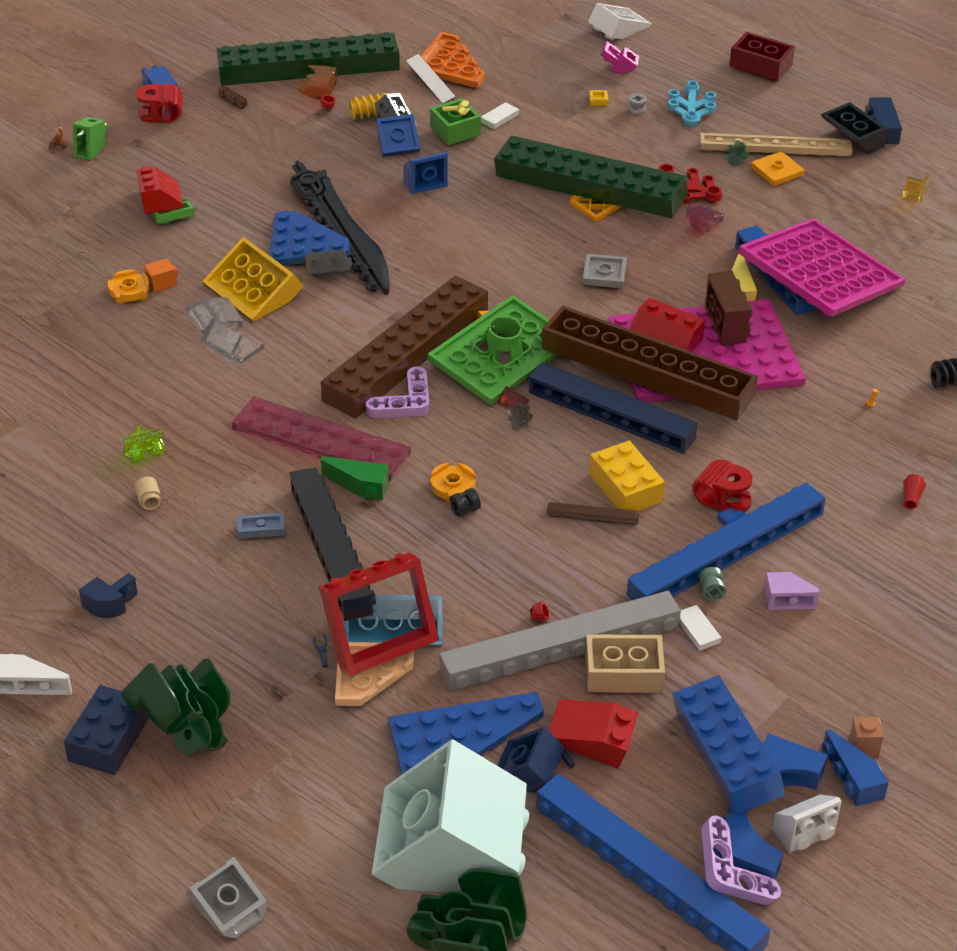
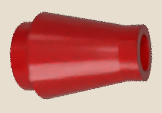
M910 474L904 479V506L906 508L915 509L926 488V483L922 476Z

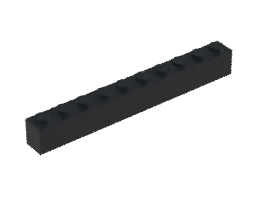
M316 467L289 472L291 492L328 583L331 582L332 578H343L348 576L353 570L363 569L362 563H358L357 551L353 549L350 536L347 537L346 526L344 523L342 524L340 512L336 511L335 501L331 499L329 487H326L324 476L319 475ZM370 585L337 597L344 621L373 615V605L376 604L374 590H370Z

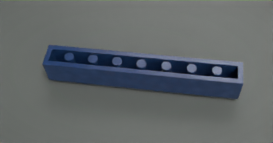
M542 362L529 377L530 394L679 453L685 454L696 440L698 422Z

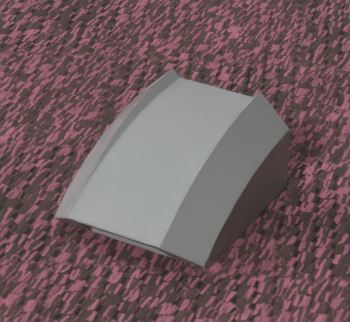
M235 857L225 862L221 868L202 881L190 886L186 893L193 905L220 934L235 939L262 921L268 906L267 900Z

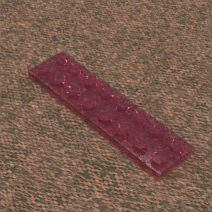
M255 396L251 398L232 421V429L318 458L326 456L388 465L389 481L393 479L411 454V447Z

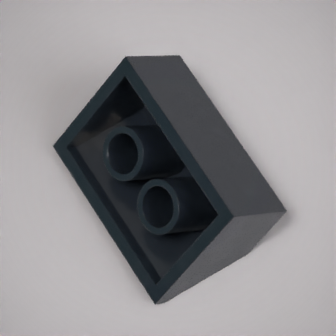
M851 102L821 114L825 121L869 153L884 148L887 128Z

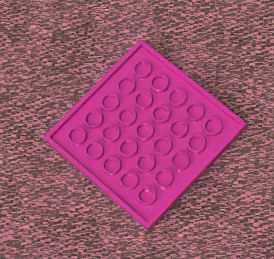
M814 218L740 245L737 252L745 260L755 264L761 271L768 273L777 282L784 284L793 293L800 295L809 304L816 306L825 315L830 317L900 288L906 280Z

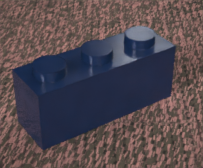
M869 98L868 105L865 106V113L887 128L885 144H899L902 127L892 98Z

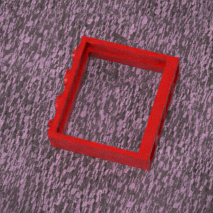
M411 553L397 554L395 558L388 561H377L372 564V567L353 570L348 576L332 578L331 582L319 586L339 668L348 676L439 641L420 558ZM409 570L422 627L351 654L337 597Z

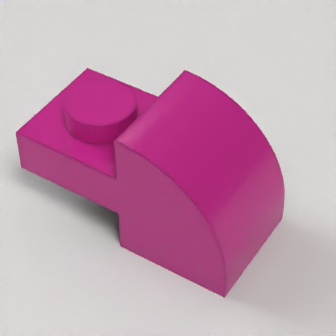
M608 41L602 46L600 55L605 61L612 63L611 71L625 74L637 67L639 56L627 47L620 51Z

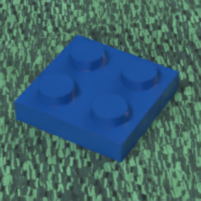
M413 114L376 119L382 156L420 151Z

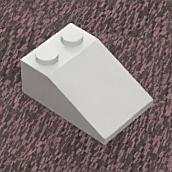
M596 3L588 21L594 26L593 29L605 33V37L610 40L615 38L624 39L652 25V23L629 8Z

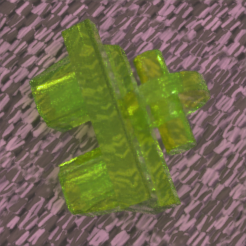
M138 424L135 425L136 432L129 433V438L123 439L124 455H128L133 463L143 460V451L150 449L152 456L155 457L164 454V433L162 429L151 431V428L143 430L142 426Z

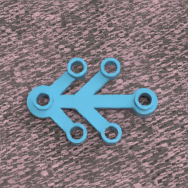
M693 80L688 81L685 85V94L688 96V101L680 97V92L676 89L669 90L668 94L670 99L668 101V109L680 114L684 125L688 127L697 126L702 116L713 113L716 110V103H714L716 101L715 92H706L705 98L696 101L700 86L697 81ZM679 104L682 105L683 107L687 108L688 111H686L685 109L679 107ZM705 105V108L699 111H695L696 109Z

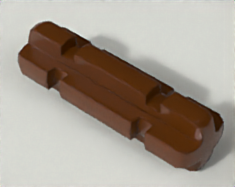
M226 86L218 89L219 96L238 107L244 108L248 105L245 97Z

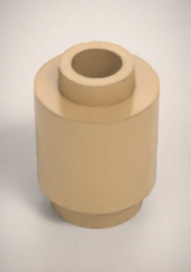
M142 477L137 480L134 489L140 506L145 510L158 508L162 496L157 481L153 477Z

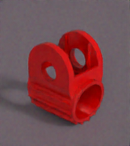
M171 83L163 85L149 84L138 88L136 91L137 100L140 103L147 104L142 105L139 109V118L149 123L177 121V118L182 113L183 92Z
M716 459L694 481L692 491L698 501L706 507H714L719 511L734 507L732 511L742 510L745 512L752 504L751 494L747 490L752 485L753 477L751 472L744 467L735 465L727 460ZM734 477V480L729 481L728 478ZM734 497L738 498L740 501L737 503H730L727 501V499Z

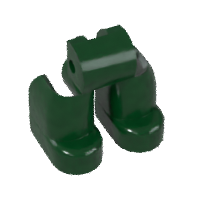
M209 658L203 659L191 672L183 664H179L176 667L168 665L160 672L156 664L149 663L122 691L121 696L132 712L145 711L159 729L166 734L172 735L175 746L182 753L195 754L215 751L223 748L228 742L223 733V727L219 718L229 707L230 692Z
M479 868L468 870L458 878L461 891H448L439 896L422 893L417 904L418 910L412 915L406 927L410 940L427 950L509 951L507 940L518 942L524 933L527 920V907L520 877L516 873Z

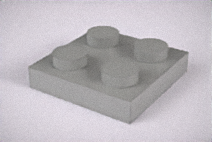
M587 254L582 285L623 288L627 257Z

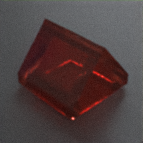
M505 386L498 403L516 413L529 403V399Z

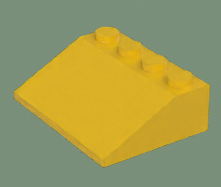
M245 237L239 240L202 281L253 322L289 303L304 287L291 271Z

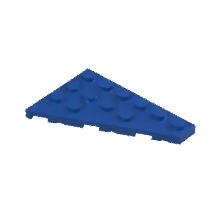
M538 692L388 717V724L401 775L451 739L482 757L485 752L491 751L504 743L506 738L518 730L521 732L529 724L543 718L544 710Z

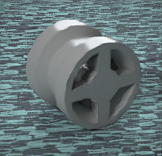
M641 93L631 94L629 96L630 105L628 106V112L635 116L645 114L647 97Z

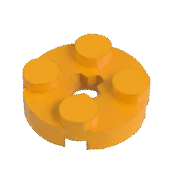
M123 270L115 273L111 281L110 279L108 280L109 294L115 298L116 303L124 304L129 301L144 300L148 297L150 284L148 276L144 273L141 275L137 274L136 270Z
M444 463L437 466L431 473L430 489L438 497L446 499L448 503H450L449 498L451 495L456 493L463 494L464 490L469 488L476 489L475 473L465 464L457 463V466H450V463Z

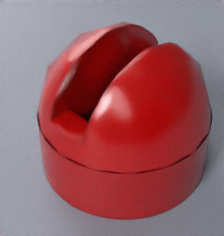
M323 95L320 101L321 107L327 109V111L332 110L336 99L332 95Z
M544 601L536 603L531 607L530 617L533 621L544 622L550 619V612Z

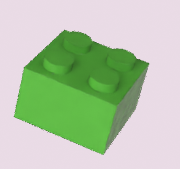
M463 98L430 108V128L447 145H453L481 135V116L469 104L464 107L470 108L465 115H460L457 111L442 110L444 106H458L464 100Z

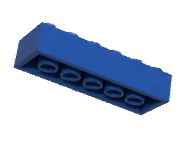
M720 675L672 693L677 716L735 815L785 796L779 769Z

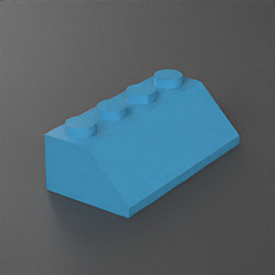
M375 595L376 604L373 605V615L344 621L348 642L382 643L422 627L415 595ZM428 595L439 641L429 645H442V595Z

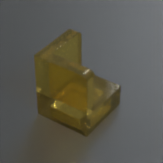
M926 173L923 180L908 176L903 197L922 202L928 190L931 174Z

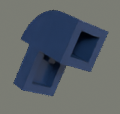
M130 573L111 586L99 577H96L79 589L82 607L91 614L101 618H113L126 612L125 603L132 600L138 594L135 577Z

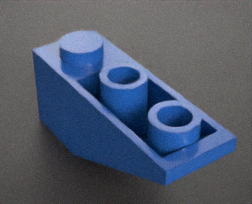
M831 729L826 730L824 742L821 744L822 751L828 755L835 775L840 777L844 784L846 795L851 797L855 806L885 799L889 782L878 763Z

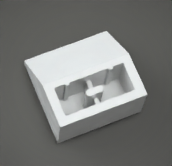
M820 794L775 813L772 831L789 853L796 850H804L811 844L820 840H827L835 834L842 801L839 797Z

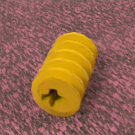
M382 93L381 97L379 94H375L374 99L372 95H368L367 99L364 96H360L359 100L357 97H353L352 101L349 98V109L353 121H356V115H359L360 119L363 120L364 114L370 119L371 113L377 118L378 110L375 107V103L386 93Z

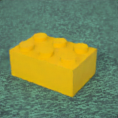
M630 440L590 454L589 475L617 509L639 511L663 502L665 481Z

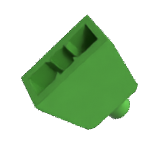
M87 117L73 123L74 157L91 161L105 147V132L108 130V126L103 120Z

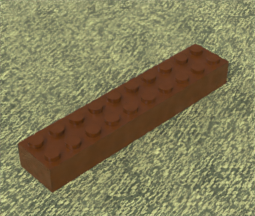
M456 275L325 377L321 381L322 401L356 419L366 411V401L371 397L384 396L407 377V371L410 368L419 367L427 361L429 352L476 321L478 311H488V291Z
M563 305L542 329L541 349L738 421L756 394L758 375Z

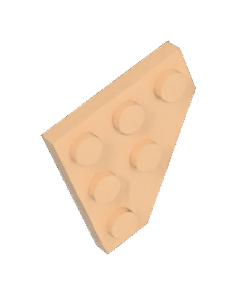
M348 642L351 654L379 644ZM414 651L351 676L340 670L338 664L335 706H362L413 669Z

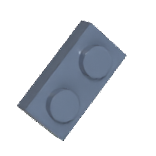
M284 512L237 516L238 539L285 535Z

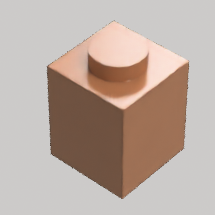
M853 717L849 736L850 743L869 757H879L883 741L880 718Z

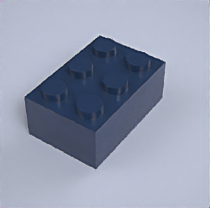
M99 685L64 740L68 762L115 775L149 720V716L145 711L132 712L121 696L122 691Z

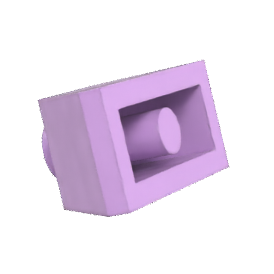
M792 572L766 573L764 591L768 610L817 608L819 589Z

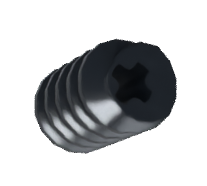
M957 358L944 359L932 363L930 378L934 388L937 389L940 385L946 387L948 383L952 386L956 384Z

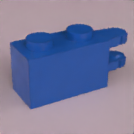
M154 65L149 70L146 68L141 69L143 85L171 83L177 86V82L165 66L157 67Z

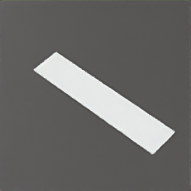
M419 54L406 60L442 103L455 97Z

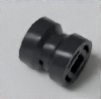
M474 488L464 490L463 494L456 493L449 498L451 508L457 517L465 515L469 510L473 512L481 507L480 498Z

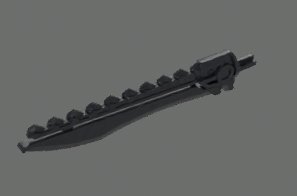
M295 161V165H292V168L296 174L291 178V187L304 204L311 206L310 212L318 215L317 222L349 239V257H351L353 262L351 269L360 272L358 279L367 282L366 289L375 292L378 290V284L383 294L388 295L389 272L379 245L350 216L333 188L330 178L327 177L326 170L315 172L307 170L303 163Z

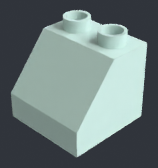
M451 739L385 786L372 875L396 889L444 893L448 891H461L458 878L471 869H489L520 875L525 865V855L521 853L522 833L529 820V812L525 809L527 784Z

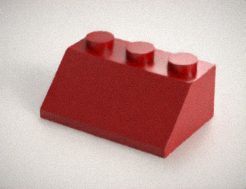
M144 166L136 170L144 214L184 208L179 185L176 180L156 167Z
M649 297L639 307L630 330L692 352L703 340L705 319Z

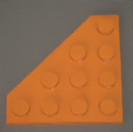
M441 32L421 55L423 60L441 80L466 85L470 88H479L485 80V72L479 69L477 61L469 55V50L464 44L460 43L458 35Z

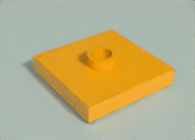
M782 151L751 162V168L772 186L801 177L805 172V169Z

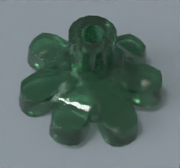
M737 140L734 146H728L727 150L731 152L726 156L730 160L729 164H741L743 160L747 159L746 144Z

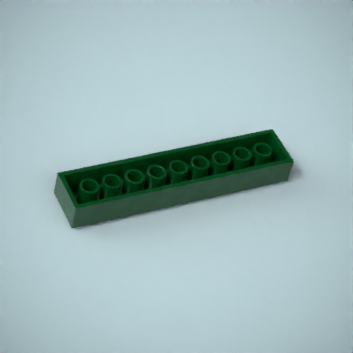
M389 32L374 35H349L338 38H313L303 41H278L267 44H242L240 46L216 48L221 86L400 70L399 48L395 34Z
M512 135L494 158L497 177L672 219L688 195L687 176Z

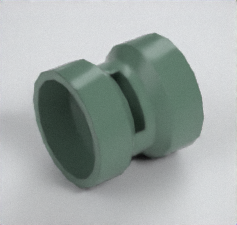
M708 567L702 570L699 574V580L702 585L703 597L710 601L723 598L726 594V587L723 582L722 570L717 567Z

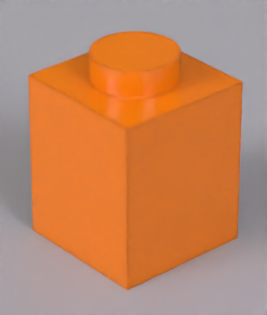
M167 258L144 265L145 274L149 278L150 288L153 292L177 286V268Z

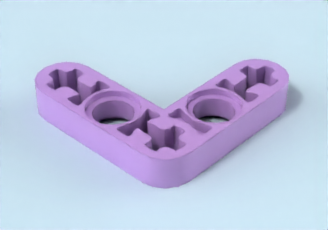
M412 367L407 371L408 395L371 397L366 401L367 415L372 418L426 415L429 412L426 370L422 367ZM414 390H423V392H420V393L413 392V391H414ZM394 405H402L403 407H401V408H394V407H392V406H394Z
M711 816L701 828L705 874L709 886L717 892L762 905L772 904L781 895L779 884L771 877L733 866L729 826L722 817ZM713 848L719 850L723 858H719L714 853ZM739 879L746 882L748 890L741 886Z

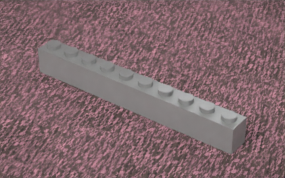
M668 590L439 653V670L449 691L462 689L477 683L487 682L495 678L585 654L587 634L653 635L670 631L679 627L681 610Z

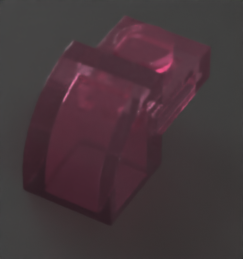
M698 203L687 207L685 218L688 224L704 233H709L710 226L723 222L724 214L710 206L706 207Z

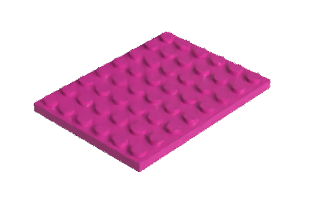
M770 299L747 301L753 309V316L749 320L751 331L747 335V343L724 346L721 345L704 306L679 308L682 311L705 319L703 340L692 352L758 375L756 390L805 385V375ZM636 313L609 316L608 322L630 329ZM630 382L635 398L646 403L676 400L674 397Z

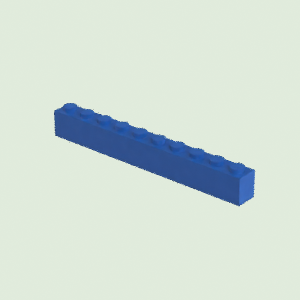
M807 482L799 487H795L764 506H759L751 513L741 516L738 520L724 525L712 534H707L699 541L687 545L676 553L670 554L660 562L650 565L647 569L633 574L628 578L627 596L631 600L669 590L672 597L699 583V574L705 568L717 567L723 570L823 515L826 498Z
M558 773L537 791L536 808L543 816L552 819L563 831L572 834L583 846L589 847L603 861L616 867L624 877L632 879L641 886L644 892L652 894L667 909L673 910L680 915L688 925L696 927L704 933L711 942L717 943L726 951H762L768 945L771 930L768 926L723 893L713 890L705 880Z

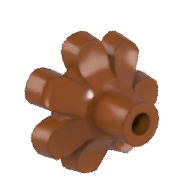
M61 126L58 129V133L49 143V149L51 150L58 144L66 148L69 143L63 139L64 130Z

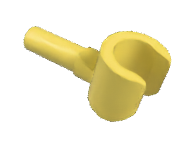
M463 100L458 106H444L442 110L457 111L460 115H465L470 110V108H464L469 102Z

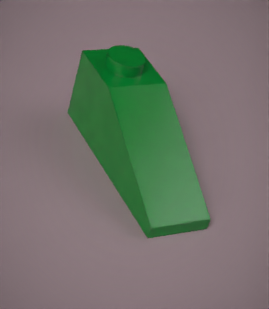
M321 456V475L360 497L384 499L389 483L388 465Z

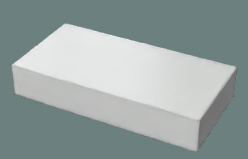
M505 102L481 116V123L496 129L518 116L519 109Z
M697 605L681 610L679 624L699 651L721 643V636Z

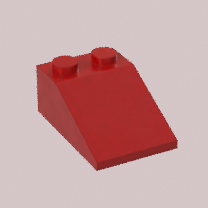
M559 699L549 731L565 746V749L619 769L627 753L639 712L616 703Z

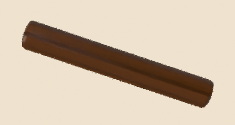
M549 502L547 507V514L556 517L635 525L638 524L639 512L635 510Z

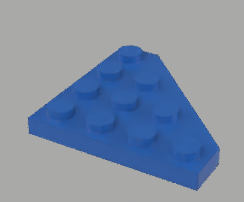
M296 211L275 213L269 256L281 265L306 263L305 255L307 253L342 249L346 250L347 258H349L350 242L348 238Z

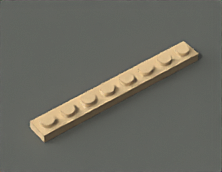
M700 133V150L743 151L745 153L762 152L765 154L782 151L785 154L836 155L839 157L852 155L851 139Z

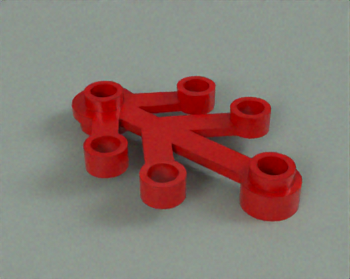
M661 164L659 166V170L674 173V167L671 164ZM696 168L687 169L688 195L683 204L691 203L692 199H706L710 203H716L723 198L721 188L714 185V177L712 175L703 176V186H701L698 177L699 170Z

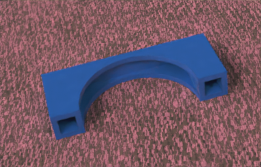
M768 733L762 744L779 769L783 786H802L816 790L825 772L828 755ZM729 805L727 810L729 815L727 818L723 817V819L727 822L730 829L733 866L776 880L781 869L784 852L768 844L756 833L750 824L747 811L735 815ZM713 848L714 853L719 858H723L720 851Z

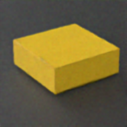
M590 90V106H608L607 91Z

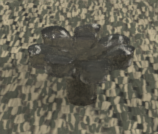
M521 401L516 402V407L510 406L508 408V412L512 414V416L508 417V422L510 424L513 423L512 428L514 430L527 428L528 421L533 419V415L528 413L530 406Z

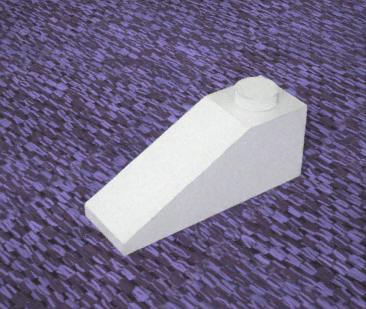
M0 654V694H72L69 674L25 655Z

